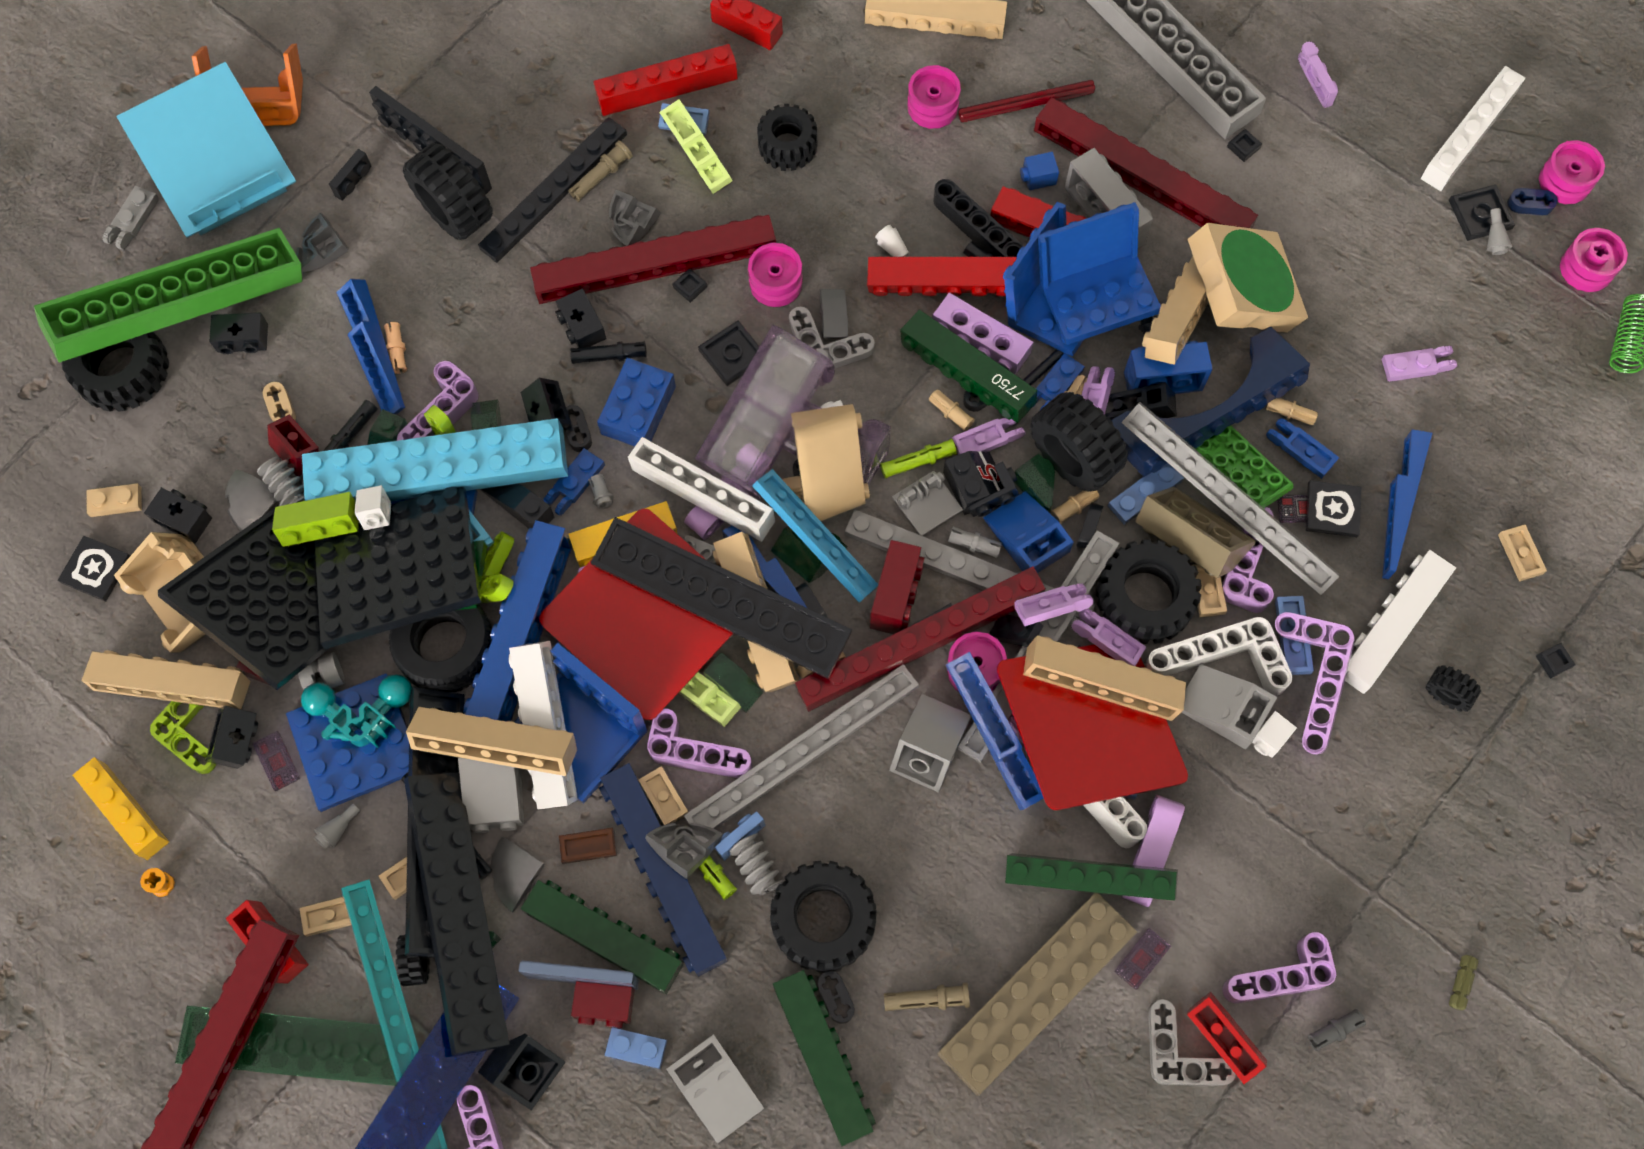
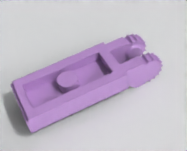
M1306 41L1302 45V52L1298 56V62H1300L1299 64L1322 106L1325 108L1332 106L1338 93L1337 84L1335 81H1332L1327 72L1326 65L1318 57L1319 50L1316 45Z
M1441 346L1434 350L1430 348L1384 355L1382 358L1389 382L1436 375L1439 372L1451 371L1458 366L1455 360L1436 362V358L1447 357L1453 353L1451 346Z
M1093 366L1090 368L1087 382L1084 383L1082 396L1084 399L1092 401L1093 405L1097 408L1099 407L1105 415L1115 372L1113 368L1107 367L1101 384H1099L1100 369Z
M1004 417L952 437V440L959 455L967 451L988 452L1006 445L1008 442H1013L1023 437L1026 433L1022 427L1005 433L1004 429L1016 424V422Z
M1079 583L1067 587L1062 586L1016 600L1014 604L1015 610L1024 626H1028L1075 610L1078 612L1089 608L1094 601L1090 595H1085L1086 587Z
M1084 609L1080 611L1079 617L1085 623L1075 620L1071 626L1075 633H1078L1081 637L1088 638L1087 640L1114 659L1125 661L1133 666L1137 664L1146 646L1105 617H1100L1095 612H1092V610Z

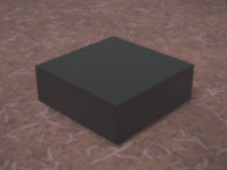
M1244 129L1228 142L1227 147L1245 162L1261 148L1262 143Z
M690 268L672 284L673 288L690 303L707 288V283Z
M1562 643L1536 655V658L1550 679L1576 665Z

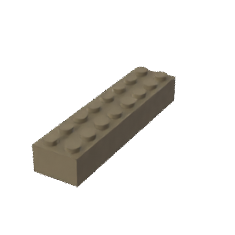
M1094 893L937 1055L979 1096L1125 946L1137 931L1100 894Z

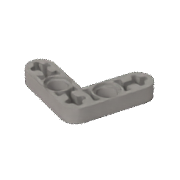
M801 306L796 307L789 314L791 330L805 365L812 373H823L868 358L874 352V339L867 333H859L823 345L808 309ZM797 316H801L804 319L805 328L802 330L799 320H796ZM806 335H811L816 339L811 345H805L801 340ZM864 342L867 345V349H863L862 346L859 347V343ZM850 345H852V349H854V354H851ZM842 348L846 350L847 355L844 358H837L833 352L836 349ZM816 351L818 360H821L820 365L813 362L812 352Z
M1164 999L1157 1000L1151 1004L1148 1012L1150 1069L1152 1078L1157 1083L1162 1085L1223 1086L1234 1080L1236 1074L1223 1058H1178L1175 1007L1171 1002ZM1160 1005H1163L1165 1011H1169V1015L1164 1017V1026L1170 1025L1171 1030L1165 1028L1155 1030V1025H1161V1017L1155 1015V1011L1160 1009ZM1159 1034L1169 1036L1171 1040L1169 1049L1161 1050L1158 1048L1156 1037ZM1163 1063H1166L1168 1069H1177L1176 1063H1181L1179 1068L1181 1080H1177L1178 1074H1169L1167 1079H1163V1075L1159 1074L1157 1069L1161 1068ZM1190 1063L1196 1064L1200 1068L1201 1074L1197 1080H1191L1186 1075L1185 1070ZM1205 1063H1209L1208 1070L1218 1069L1220 1064H1222L1223 1069L1228 1070L1229 1074L1224 1076L1223 1080H1221L1220 1075L1211 1074L1208 1075L1210 1081H1206L1207 1068Z

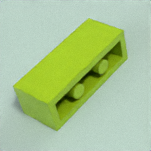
M345 492L275 507L272 531L282 547L358 532L359 520L355 515L356 501L351 492Z

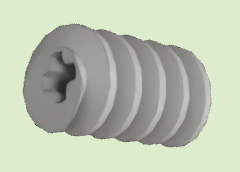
M279 456L273 457L257 469L258 475L263 476L264 484L269 485V491L275 493V500L280 501L279 506L305 501V496L302 494L304 485H296L301 478L299 476L291 478V475L295 472L294 468L285 469L290 463L288 459L280 461Z
M753 834L737 842L729 852L731 856H738L735 859L737 866L743 865L740 873L741 875H748L745 883L746 885H753L750 889L751 894H759L760 896L775 890L784 880H774L779 871L769 870L774 861H764L769 852L768 850L762 852L758 850L764 842H754L758 834Z

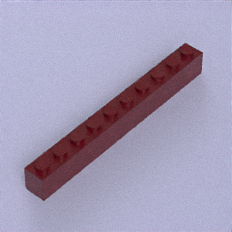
M1051 97L1036 117L1035 132L1078 157L1095 148L1099 154L1105 156L1108 165L1114 172L1119 173L1125 184L1198 226L1203 227L1206 223L1251 229L1254 227L1258 214L1254 213L1250 208L1236 203L1229 196L1222 195L1208 184L1201 183L1187 172L1173 167L1166 160L1157 158L1145 148L1136 146L1124 136H1119L1108 130L1106 126L1089 119L1085 114L1078 113L1064 102L1057 101Z
M757 215L751 219L731 221L720 226H707L702 230L693 232L684 231L679 235L661 236L652 241H639L629 246L612 247L609 250L597 253L589 252L574 258L566 257L551 263L543 262L530 267L538 302L543 304L561 299L582 288L585 294L684 273L689 268L693 271L747 259L762 245L776 243V238L770 216Z
M1034 566L838 661L829 679L814 673L795 682L798 693L807 711L810 712L897 669L903 664L906 665L957 640L964 634L971 633L1000 617L1016 611L1014 604L1016 600L1045 592L1046 588Z
M259 919L258 923L251 928L249 932L250 939L244 950L238 954L235 961L236 966L231 976L225 980L222 986L223 992L218 1002L212 1006L209 1012V1020L205 1028L197 1035L195 1040L196 1046L191 1056L184 1061L182 1073L177 1083L170 1089L168 1093L169 1099L164 1109L157 1115L154 1122L155 1127L150 1137L142 1144L141 1149L194 1148L300 935L270 920Z

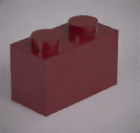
M289 414L267 425L268 444L282 460H289L290 463L287 466L295 469L294 474L296 476L303 475L302 454L319 452V447Z
M576 981L571 1016L578 1019V1024L595 1025V1021L606 1022V1027L623 1028V1023H631L635 990L628 986Z

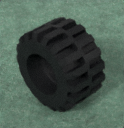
M784 104V107L777 105L774 106L773 111L771 109L767 110L766 116L762 115L760 118V123H758L757 127L758 148L761 157H764V161L767 164L771 162V167L775 169L781 167V171H786V168H791V171H794L797 166L803 168L805 162L810 163L813 160L812 155H815L817 152V124L814 122L813 115H808V110L805 108L800 110L799 105L795 104L793 107H790L789 104ZM787 133L798 136L797 139L788 142L777 139L778 136Z

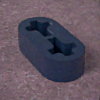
M1518 188L1508 198L1507 205L1515 213L1548 215L1555 208L1558 200L1556 195L1548 190Z

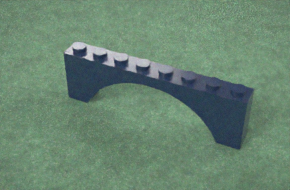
M1269 327L1251 338L1249 355L1252 366L1242 386L1230 398L1218 406L1199 414L1180 418L1159 419L1193 448H1197L1210 437L1221 434L1228 426L1241 422L1247 415L1261 410L1272 400L1283 397L1292 388L1303 385L1308 380L1310 363L1272 327ZM1126 411L1111 421L1113 426L1119 430L1120 437L1126 444L1127 460L1145 477L1150 473L1159 471L1167 462L1122 424V421L1131 412Z

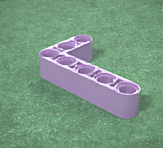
M1284 612L1275 620L1276 630L1282 637L1325 648L1302 738L1304 749L1308 753L1319 755L1326 751L1329 744L1355 638L1352 630L1345 625ZM1286 619H1292L1296 623L1294 630L1291 632L1281 630V623ZM1318 625L1322 628V634L1319 638L1312 639L1307 635V631L1311 626ZM1338 632H1346L1349 634L1350 639L1347 644L1338 645L1334 642L1335 635ZM1338 657L1343 661V666L1340 670H1329L1327 663L1331 658ZM1331 683L1336 686L1334 696L1324 697L1321 694V688L1324 684ZM1320 709H1325L1330 714L1329 720L1323 724L1317 723L1314 719L1315 712ZM1319 735L1322 737L1323 745L1320 749L1312 750L1309 748L1308 739L1311 736Z
M473 1085L461 1088L456 1099L470 1147L467 1149H487L488 1147L504 1149L485 1091ZM472 1091L477 1092V1104L473 1107H468L466 1104L467 1095ZM484 1119L487 1123V1129L484 1134L477 1135L474 1129L475 1124L478 1120Z

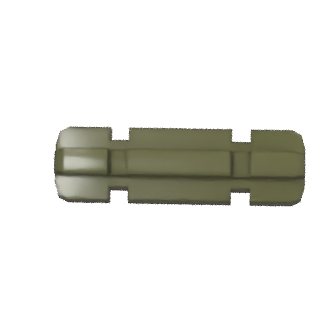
M1470 955L1461 957L1459 965L1461 969L1457 972L1452 990L1455 993L1450 997L1449 1006L1456 1010L1466 1009L1468 1003L1466 996L1470 995L1475 977L1473 971L1478 966V959Z

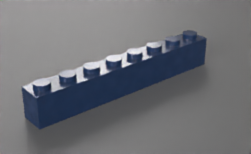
M630 763L600 777L603 786L599 787L605 801L611 800L615 808L610 812L617 826L623 824L627 833L622 836L629 850L635 848L639 856L634 861L641 874L647 873L650 882L646 883L652 897L658 896L663 905L658 910L665 923L671 922L675 931L670 934L677 948L683 946L687 954L682 959L689 973L695 971L699 977L728 962L688 880L671 868L645 839L646 834L661 826Z

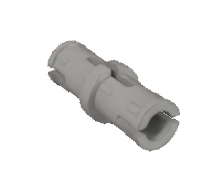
M954 526L948 542L969 548L971 552L978 551L995 558L998 557L1002 542L980 536L981 533L975 532L974 534Z

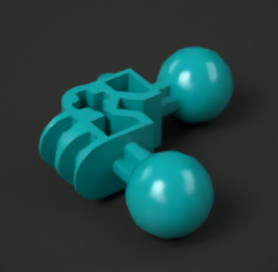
M402 675L387 676L378 687L379 698L372 706L365 701L359 707V717H356V714L347 705L343 704L340 707L335 703V692L325 683H312L307 686L301 695V704L303 709L310 715H325L329 718L330 724L321 732V736L325 740L331 738L341 739V741H350L358 747L372 743L375 747L379 748L375 741L379 737L388 738L384 732L387 727L396 729L395 725L385 718L384 715L390 708L402 707L409 702L412 686L409 680ZM358 728L359 730H362L363 733L359 736L358 734H355L354 731Z

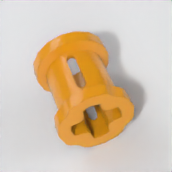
M158 868L146 870L141 876L140 881L141 887L145 891L154 893L158 897L169 895L175 885L174 878Z

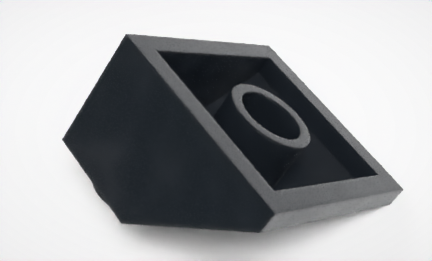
M522 1034L510 1040V1045L494 1049L478 1073L492 1085L532 1111L565 1064V1061L527 1034Z

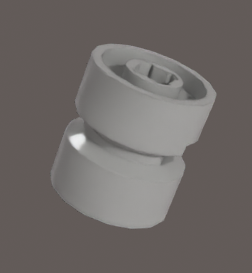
M334 652L320 656L318 662L313 661L298 673L303 690L312 683H325L331 688L345 684L341 664ZM316 672H320L321 677H318Z

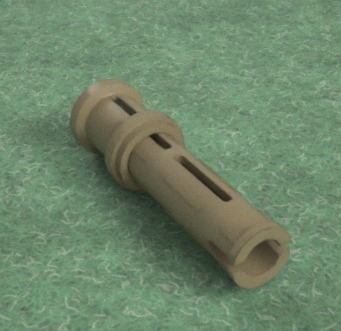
M617 141L615 147L608 154H603L600 162L568 190L570 195L579 202L609 173H616L618 167L626 159L630 160L633 157L628 147L621 141Z
M965 982L962 986L945 987L944 984L937 986V989L884 993L885 1011L938 1007L942 1010L954 1006L970 1008L968 983Z

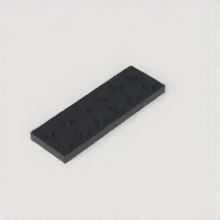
M377 86L369 92L373 100L372 105L379 115L378 120L385 127L388 128L390 126L395 129L402 139H408L413 142V145L419 151L431 143L444 145L446 149L452 151L461 160V163L468 168L485 194L492 189L484 162Z

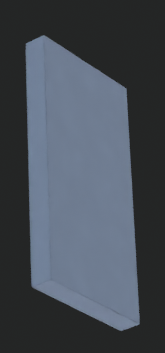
M523 960L522 962L520 961L518 971L526 978L538 980L628 986L634 990H638L639 980L633 972Z

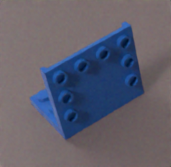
M1056 202L1052 209L1046 211L1039 228H1035L1032 231L1027 245L1020 248L1016 261L1012 266L1009 265L1004 272L1005 306L1007 307L1009 327L1073 357L1084 340L1066 345L1040 285L1038 235L1050 229L1054 230L1066 226V205Z
M1136 202L1120 205L1116 209L1097 213L1090 218L1073 221L1066 226L1054 230L1050 229L1038 235L1041 289L1066 345L1159 314L1161 305L1138 259L1139 208Z
M557 643L550 651L554 657L553 663L558 667L556 670L559 672L556 677L565 728L567 732L574 733L577 752L572 762L577 798L584 804L601 785L600 777L612 772L648 730L639 709ZM519 717L514 721L517 724H522Z

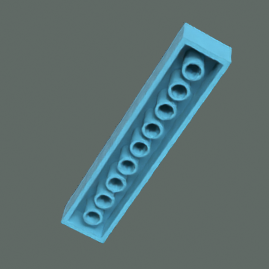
M558 418L302 454L305 501L345 492H351L356 501L357 490L380 485L383 486L390 501H397L445 490L448 487H464L466 491L568 477L564 430Z

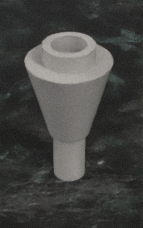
M1495 208L1490 210L1492 225L1490 227L1487 251L1492 252L1493 255H1502L1512 248V244L1502 223L1501 209Z
M352 804L340 816L338 815L314 829V832L317 834L314 837L316 842L324 849L328 846L334 849L348 823L360 810Z

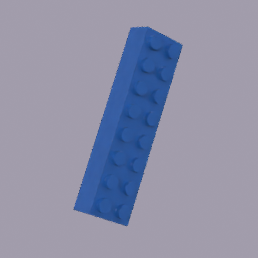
M535 520L533 528L528 529L525 551H521L518 556L517 573L510 578L514 582L507 600L504 599L501 603L499 611L501 617L498 624H494L492 628V642L489 649L486 648L483 653L481 672L477 673L473 680L474 691L472 697L468 698L465 702L463 710L465 715L488 717L505 722L512 720L518 703V696L513 688L515 678L513 669L509 664V648L537 643L541 638L544 627L539 621L540 614L554 600L572 550V544L566 528Z

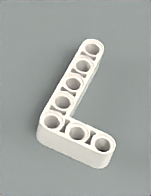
M1261 617L1252 618L1157 648L1150 653L1145 662V668L1166 676L1197 667L1200 664L1203 665L1248 651L1264 690L1273 695H1280L1292 682L1291 671L1271 624ZM1251 628L1260 630L1262 636H1255ZM1227 636L1235 637L1238 644H1231L1227 640ZM1202 644L1211 645L1214 652L1205 651ZM1177 652H1185L1189 656V660H1182ZM1261 652L1269 653L1272 661L1265 660ZM1152 660H1161L1164 663V668L1154 666ZM1272 676L1279 677L1283 685H1276L1272 681Z
M1123 797L1083 805L1115 842L1123 848L1133 847L1146 835L1147 824ZM1109 808L1114 811L1115 815L1110 812ZM1128 829L1133 832V835L1129 833Z

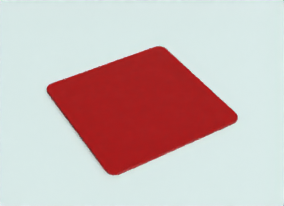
M639 509L627 521V523L705 559L649 509ZM591 559L541 612L539 617L540 624L585 666L639 709L643 719L652 720L661 713L733 633L592 566Z
M1096 645L1077 647L1088 652L1100 653L1104 657L1114 659ZM1026 656L1002 660L997 665L1000 681L1043 798L1049 808L1061 810L1181 785L1187 781V769L1166 719L1025 676L1023 673ZM1140 657L1135 666L1139 668H1145L1142 658Z

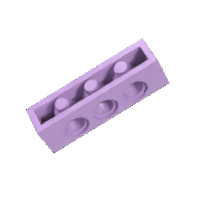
M951 293L947 294L933 314L934 320L1015 375L1031 354L1033 341ZM961 321V322H963V323H965V324H964V325H957V324H955V322ZM976 334H984L986 337L979 338ZM1004 346L1007 350H999L997 347Z

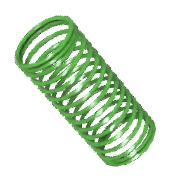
M1632 294L1626 297L1623 302L1621 318L1619 319L1609 365L1619 372L1636 373L1644 368V356H1642L1644 355V349L1638 348H1644V344L1639 343L1644 342V339H1641L1644 337V334H1642L1644 333V322L1632 320L1639 319L1644 321V317L1632 315L1639 314L1644 316V308L1630 307L1632 305L1644 306V303L1627 304L1634 300L1644 301V294ZM1616 358H1620V359H1623V360H1626V361H1632V362L1638 361V362H1640V363H1639V364H1626V363H1623V362L1618 361ZM1613 359L1625 366H1641L1636 369H1627L1616 365Z

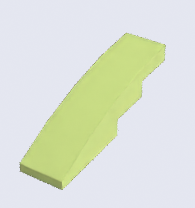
M679 99L659 112L712 194L733 181Z
M699 672L679 692L685 699L723 727L728 724L741 708L737 701L719 690L715 683Z

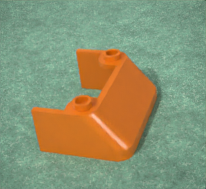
M291 44L283 53L285 69L278 76L279 87L241 88L263 126L292 125L300 117L303 77L297 44ZM202 46L192 55L195 76L211 69L207 46Z

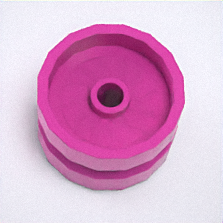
M932 65L923 67L912 75L908 85L907 107L908 113L914 122L922 127L934 129L949 125L956 118L961 93L960 81L956 74L946 67Z
M1579 140L1566 141L1558 145L1540 170L1538 178L1540 188L1553 192L1557 197L1558 203L1576 204L1583 201L1604 174L1605 163L1603 156L1595 147Z
M1603 228L1587 229L1577 236L1561 257V274L1567 283L1577 290L1585 292L1600 291L1610 284L1626 264L1628 256L1626 245L1618 235L1610 230Z
M783 243L762 245L753 252L749 259L748 276L752 295L758 302L769 307H781L797 299L802 291L803 283L802 262L799 254L792 247Z
M976 631L964 634L950 648L948 663L970 652L993 693L1000 682L997 665L1000 661L1007 659L1005 648L998 639L988 633ZM947 669V675H948L949 682H950L951 685L954 687V689H955L956 691H958V689H957V687H956V685H955V683H954V681H953V679H952V677H951V675H950V673H949V671H948V669Z

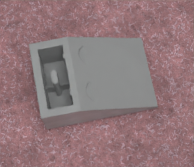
M1200 664L1185 690L1184 710L1181 713L1246 750L1256 737L1277 697L1254 683Z
M714 1034L666 1069L717 1144L764 1109Z

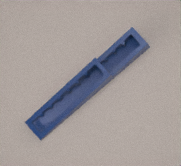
M350 279L336 292L353 329L348 333V337L385 420H391L405 408L366 280Z
M1412 429L1404 439L1402 474H1398L1390 484L1383 579H1390L1397 570L1432 437L1431 432Z
M732 525L722 530L724 538L743 532ZM749 535L767 589L807 608L776 557L766 562Z
M968 652L946 664L1019 810H1024L1044 799L1035 773L1021 750L1022 745L971 653Z

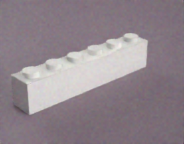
M1504 66L1431 160L1421 179L1442 191L1516 95L1525 77Z
M643 437L628 456L631 468L636 473L761 542L775 523L773 508Z
M1431 550L1423 557L1418 555L1409 566L1413 569L1409 576L1404 574L1396 584V587L1399 588L1398 592L1395 595L1389 594L1381 605L1385 608L1382 614L1376 613L1367 624L1371 628L1367 634L1362 632L1354 642L1356 650L1351 655L1345 681L1363 694L1372 687L1456 569L1455 566ZM1341 660L1338 665L1342 667L1343 661Z
M550 641L509 648V664L513 669L515 678L513 688L518 696V716L522 724L566 731L555 665L550 651L552 649ZM572 764L567 776L528 770L532 776V796L537 804V809L568 806L578 800Z

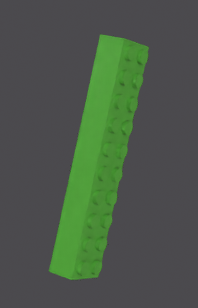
M277 228L34 305L38 324L58 362H62L302 282L301 262L281 229Z

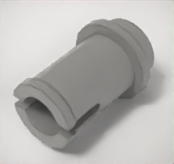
M597 474L588 479L594 495L593 503L598 508L603 509L612 505L613 495L608 491L604 476Z

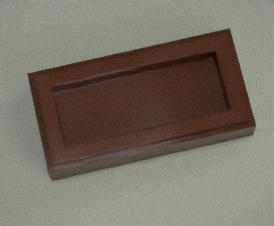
M613 827L559 836L562 864L617 856Z

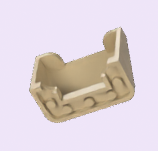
M853 404L791 413L802 488V502L820 521L864 505L865 499L870 498L868 483H863L858 429L862 428L861 414L855 413Z
M151 532L114 576L124 592L143 595L168 630L161 634L164 648L169 652H182L206 634L158 597V589L200 561L204 556L195 544L183 535Z

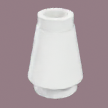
M891 225L884 227L875 236L878 240L877 244L892 257H907L909 255V251L897 229L892 228Z

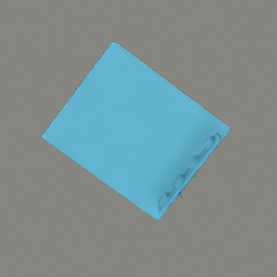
M226 62L116 116L187 238L198 232L200 235H203L249 210L267 203V201L286 192L285 187L296 182Z

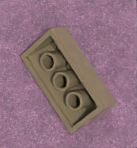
M1174 486L1148 495L1135 521L1143 527L1144 531L1165 541L1166 546L1171 548L1172 545L1180 548L1179 552L1187 554L1191 562L1197 563L1204 568L1207 574L1217 578L1230 573L1256 543L1255 539Z

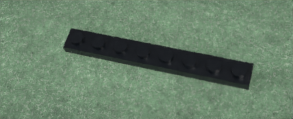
M608 117L478 244L479 249L498 263L569 193L568 190L600 162L603 154H608L615 147L617 141H622L627 136L626 129Z

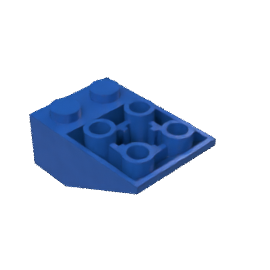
M1026 491L1015 497V500L1011 503L1002 505L983 518L1021 571L1033 566L1037 573L1070 553L1074 543L1059 521Z

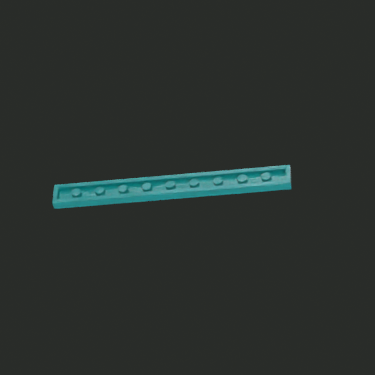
M370 879L341 888L415 1149H448Z

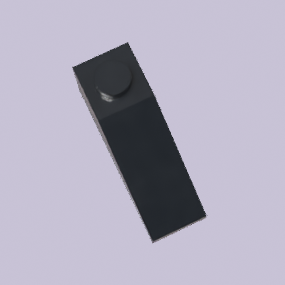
M1166 382L1112 393L1109 395L1105 416L1112 420L1126 411H1132L1141 402L1158 418L1176 417L1175 392Z
M520 484L481 489L483 493L528 529L533 528L535 520L549 524L555 518L551 507Z

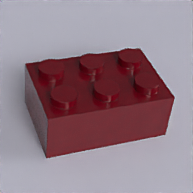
M895 540L890 541L871 611L870 629L895 634L902 631V628L906 629L908 627L911 617V605H914L918 582L921 580L925 557L921 556L922 547Z

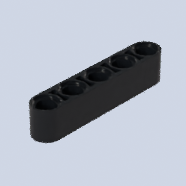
M941 179L935 184L933 198L935 207L987 253H993L995 257H1009L1010 255L1017 257L1023 245L961 188L949 179ZM991 240H998V241H1000V242L995 243V242H993V241H991Z

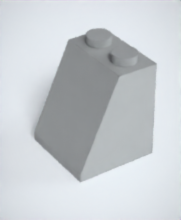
M922 694L899 740L889 771L939 792L964 736L971 715Z
M458 757L462 803L466 806L470 830H473V833H487L489 828L513 831L517 829V826H523L522 768Z

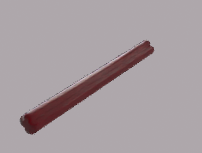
M1087 80L959 109L958 116L961 122H967L1047 104L1051 97L1057 101L1085 96L1095 92V85L1093 80Z

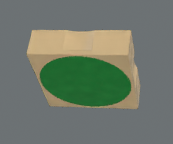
M1206 223L1188 238L1217 326L1242 329L1253 327L1261 330L1272 327L1276 332L1288 333L1308 318L1278 232Z

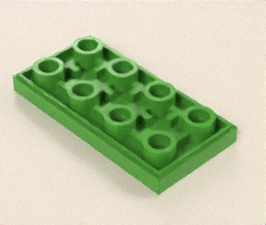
M1228 426L1221 434L1210 437L1201 446L1194 448L1263 508H1266L1293 489V483L1232 426Z

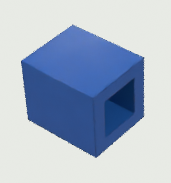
M1053 151L1025 157L1023 168H1020V175L1022 181L1027 183L1029 191L1057 185L1059 169Z

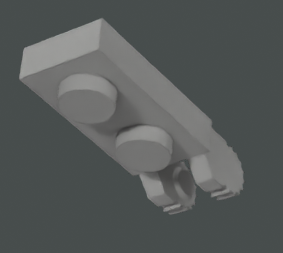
M135 186L111 225L106 228L102 237L103 242L111 244L116 239V247L126 249L132 238L136 237L158 202L159 197L157 194Z

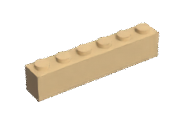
M866 0L865 24L1002 39L1007 2L998 0Z
M1194 257L1191 258L1189 263H1185L1182 276L1177 277L1174 290L1170 289L1166 304L1162 303L1158 318L1154 317L1150 332H1146L1144 335L1142 346L1146 347L1145 358L1175 365L1209 302L1205 285L1197 269Z
M739 532L713 543L715 547L713 557L718 566L721 565L722 568L767 589L748 534ZM748 641L750 647L747 649L748 657L752 664H756L758 670L756 679L761 689L764 688L765 692H774L795 684V682L800 680L794 662Z
M1036 636L1027 647L1023 673L1025 676L1173 721L1184 710L1186 682L1177 680L1173 676H1164L1152 672L1148 668L1129 665L1125 661L1110 659L1102 656L1100 653L1088 652L1071 644L1066 645L1056 642L1049 637Z
M105 650L103 653H91L81 680L93 691L218 708L229 706L237 709H242L250 684V680L243 674V671L232 666L222 669L208 663H203L201 666L193 665L185 660H177L176 663L169 662L161 657L146 659L132 653L128 654V656H123L109 650Z
M418 707L406 730L411 749L562 776H567L577 752L574 733L565 730H552L540 726L517 724L512 721H499L488 717H476L459 712L441 711L436 708Z

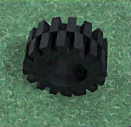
M1445 665L1438 666L1426 684L1428 693L1433 695L1436 701L1440 700L1442 705H1449L1450 709L1454 710L1456 708L1460 712L1462 710L1465 712L1471 710L1481 693L1480 685L1476 684V680L1470 679L1468 674H1462V671L1459 669L1455 671L1450 666L1448 668Z
M399 935L396 943V964L398 965L397 974H399V982L401 981L403 987L427 984V980H429L428 974L430 973V960H428V957L405 955V935Z

